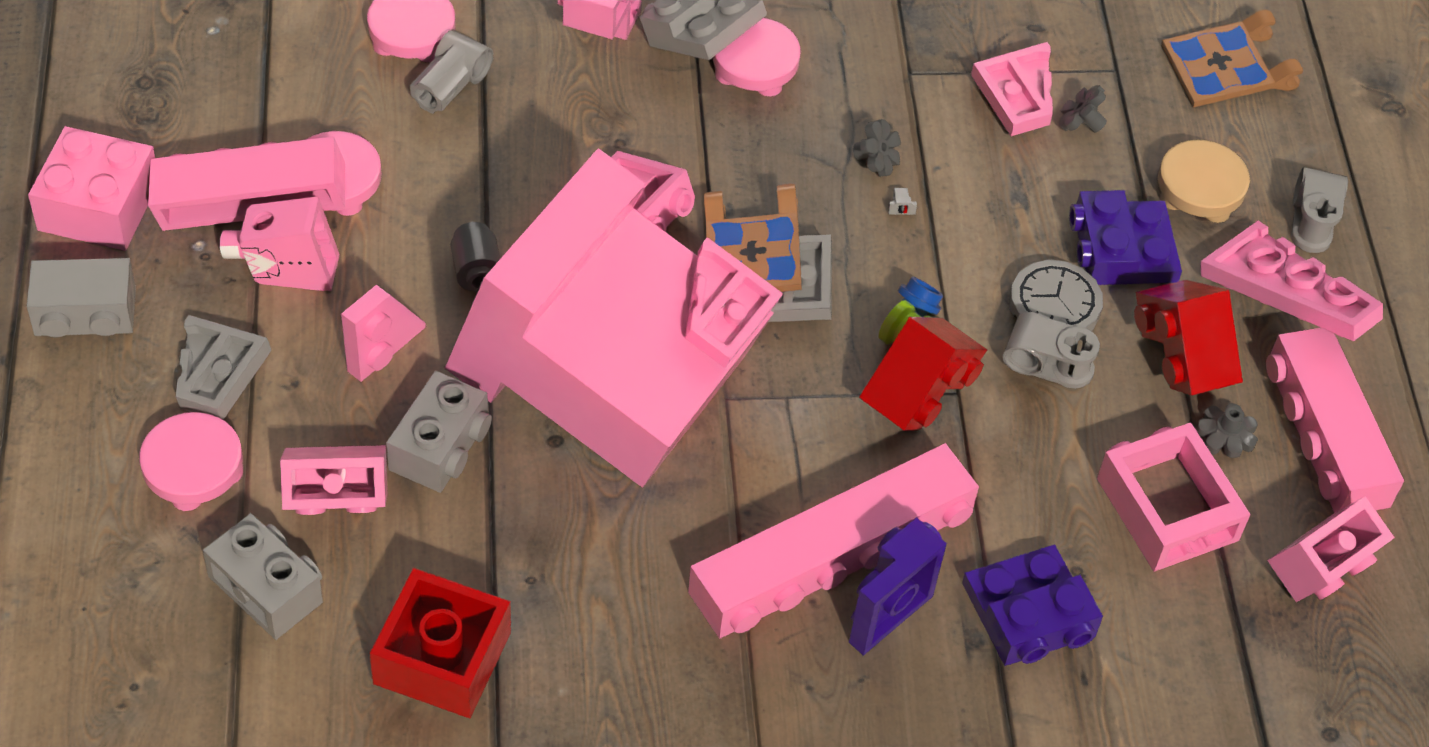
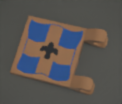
M1261 10L1240 22L1162 40L1161 46L1193 108L1273 88L1284 91L1298 88L1300 80L1297 75L1303 73V68L1299 61L1288 59L1268 70L1252 41L1262 42L1272 37L1273 31L1270 26L1276 23V19L1271 11Z
M795 184L777 186L779 214L726 219L722 191L706 192L704 194L706 238L711 239L780 292L802 290L799 209Z

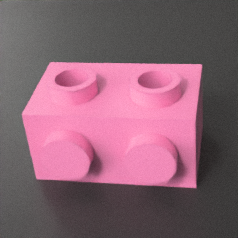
M386 445L284 449L280 459L282 510H295L297 514L302 515L321 514L326 512V509L346 508V511L350 513H370L376 511L377 507L386 506L388 495Z
M1364 496L1329 516L1267 561L1295 602L1313 593L1321 600L1345 584L1341 576L1347 572L1354 576L1375 563L1377 559L1373 553L1395 537L1367 497Z

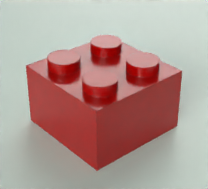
M413 568L370 652L373 684L471 719L511 634V601Z

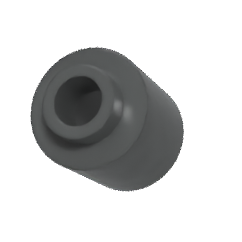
M468 222L455 230L450 247L458 284L466 290L478 292L484 277L501 258L496 236L488 226L480 222Z

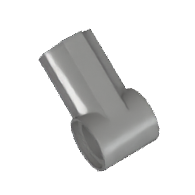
M450 30L443 36L437 46L435 59L410 85L411 96L419 103L420 108L434 114L435 111H443L468 82L478 84L484 79L493 61V50L455 30Z

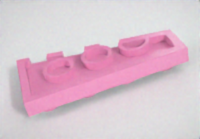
M1260 221L1255 222L1201 260L1202 277L1351 341L1358 339L1383 319V303L1344 277L1332 278L1325 273V265L1314 257L1305 260L1295 253V245L1284 237L1276 240L1268 235V227Z

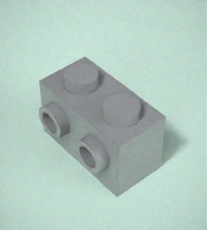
M130 258L31 261L27 310L34 336L63 337L65 335L88 334L110 336L133 333L136 285Z
M435 370L386 442L389 471L441 493L451 477L456 479L460 476L466 465L469 449L475 441L481 442L490 428L492 416L488 414L487 392Z
M251 513L203 549L208 577L275 640L323 603L320 584L322 574L316 564L305 555L298 557L288 548L285 537L274 525H263Z

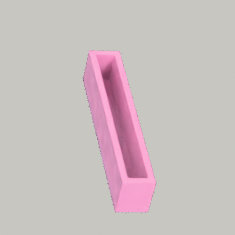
M945 443L692 565L688 593L719 639L734 631L736 633L746 632L753 628L761 618L777 610L782 612L788 611L797 606L805 596L821 588L823 590H830L842 583L847 575L863 567L866 569L876 567L880 553L878 545L884 536L895 527H899L902 530L916 517L922 522L931 524L937 531L946 526L954 528L961 525L973 513L979 486Z

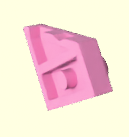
M1048 42L973 64L971 76L1010 136L1050 125L1053 107L1052 97L1050 96L1052 79L1051 72H1049L1050 45Z
M375 285L341 313L347 372L362 382L372 372L383 369L398 350L426 328V323L378 285Z

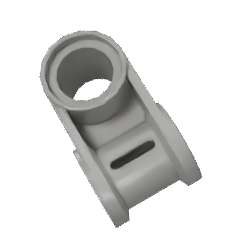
M1308 167L1301 168L1293 196L1294 215L1291 232L1292 241L1301 250L1309 253H1320L1329 248L1333 239L1334 226L1340 222L1343 215L1348 176Z
M1026 312L1019 315L1003 353V361L1010 369L1017 373L1036 376L1061 384L1067 388H1082L1093 379L1095 369L1093 361L1099 354L1100 342L1092 331L1084 327L1059 322L1040 313ZM1079 340L1083 341L1081 352L1077 350ZM1070 364L1074 365L1072 375L1068 374Z

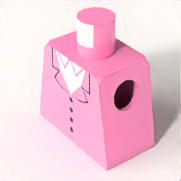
M319 197L253 204L247 208L242 230H224L220 237L222 257L224 259H246L254 281L259 284L319 291L332 290L340 254Z

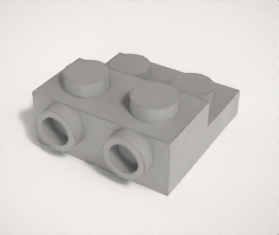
M656 0L655 3H650L645 7L640 20L650 47L710 60L763 19L767 12L763 0Z

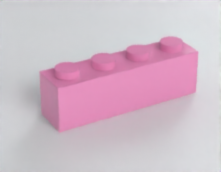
M334 136L310 137L306 140L283 143L267 142L259 146L235 149L220 148L211 152L187 155L173 154L169 157L150 160L148 206L162 231L244 221L247 208L253 204L319 197L324 211L345 209V161Z
M1323 328L1279 334L1271 354L1266 360L1267 373L1270 380L1276 383L1280 390L1287 418L1294 422L1301 437L1302 452L1307 460H1311L1318 475L1319 489L1323 498L1329 500L1334 513L1364 496L1367 497L1375 510L1391 508L1404 483V479L1335 334Z

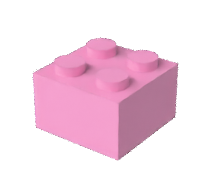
M65 126L28 194L37 231L126 251L148 207L150 160L155 159L153 146Z

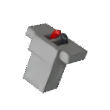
M894 188L893 202H889V215H916L917 202H911L908 188Z

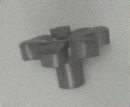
M1100 85L1092 86L1089 90L1085 87L1082 88L1075 96L1076 102L1068 100L1060 111L1064 115L1059 120L1060 127L1065 131L1068 129L1073 131L1081 123H1085L1094 133L1100 131L1107 123V120L1097 111L1098 105L1106 98L1105 90Z
M884 119L868 122L865 126L867 139L854 144L853 154L857 160L868 159L867 165L871 172H878L880 177L889 176L893 171V166L900 165V154L894 149V147L901 144L898 131L890 132V125Z
M1229 403L1226 406L1225 412L1217 406H1210L1204 411L1203 419H1200L1197 424V433L1201 437H1208L1205 445L1212 455H1216L1223 447L1226 456L1236 458L1240 457L1242 450L1251 452L1255 449L1258 438L1252 433L1255 432L1258 423L1251 416L1244 417L1241 406Z

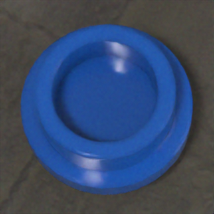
M911 277L907 285L901 284L898 292L904 297L903 300L911 303L915 307V312L921 317L926 316L928 312L934 315H938L941 307L938 304L942 300L943 294L928 283L916 277Z

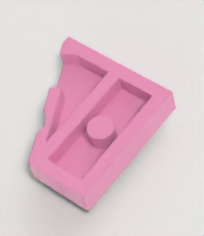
M707 237L698 250L685 339L726 368L775 307L783 293Z

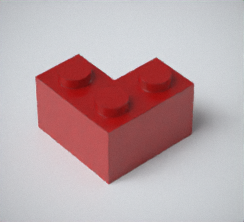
M1182 280L1135 292L1137 306L1134 309V318L1139 331L1142 332V337L1163 343L1165 358L1162 360V371L1167 383L1170 385V389L1192 396L1243 382L1229 289Z
M909 317L859 398L904 431L920 430L922 427L926 428L940 413L942 404L939 401L946 390L963 389L964 386H970L978 378L984 366L981 359L988 349L943 318Z

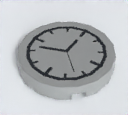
M1044 260L1031 263L1018 273L1011 286L1009 309L1013 317L1016 315L1018 318L1019 315L1026 312L1040 313L1050 319L1077 327H1084L1092 331L1103 309V293L1097 281L1083 268L1067 261Z

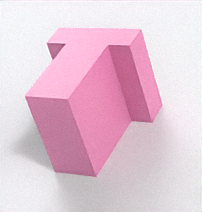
M598 148L484 277L445 369L462 382L487 392L490 403L507 386L643 488L746 356L774 312L771 311L726 368L685 339L697 255L633 208L646 183Z

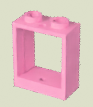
M1191 422L1176 428L1163 427L1155 431L1150 437L1133 443L1129 441L1120 442L1112 446L1105 453L1097 480L1154 572L1240 540L1251 514ZM1178 457L1211 510L1165 526L1133 473Z

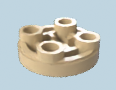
M1189 140L1173 146L1164 155L1158 172V184L1161 190L1160 200H1165L1167 208L1171 210L1180 209L1194 216L1206 217L1215 223L1228 220L1231 212L1235 211L1244 201L1250 183L1249 172L1243 160L1226 146L1207 140Z

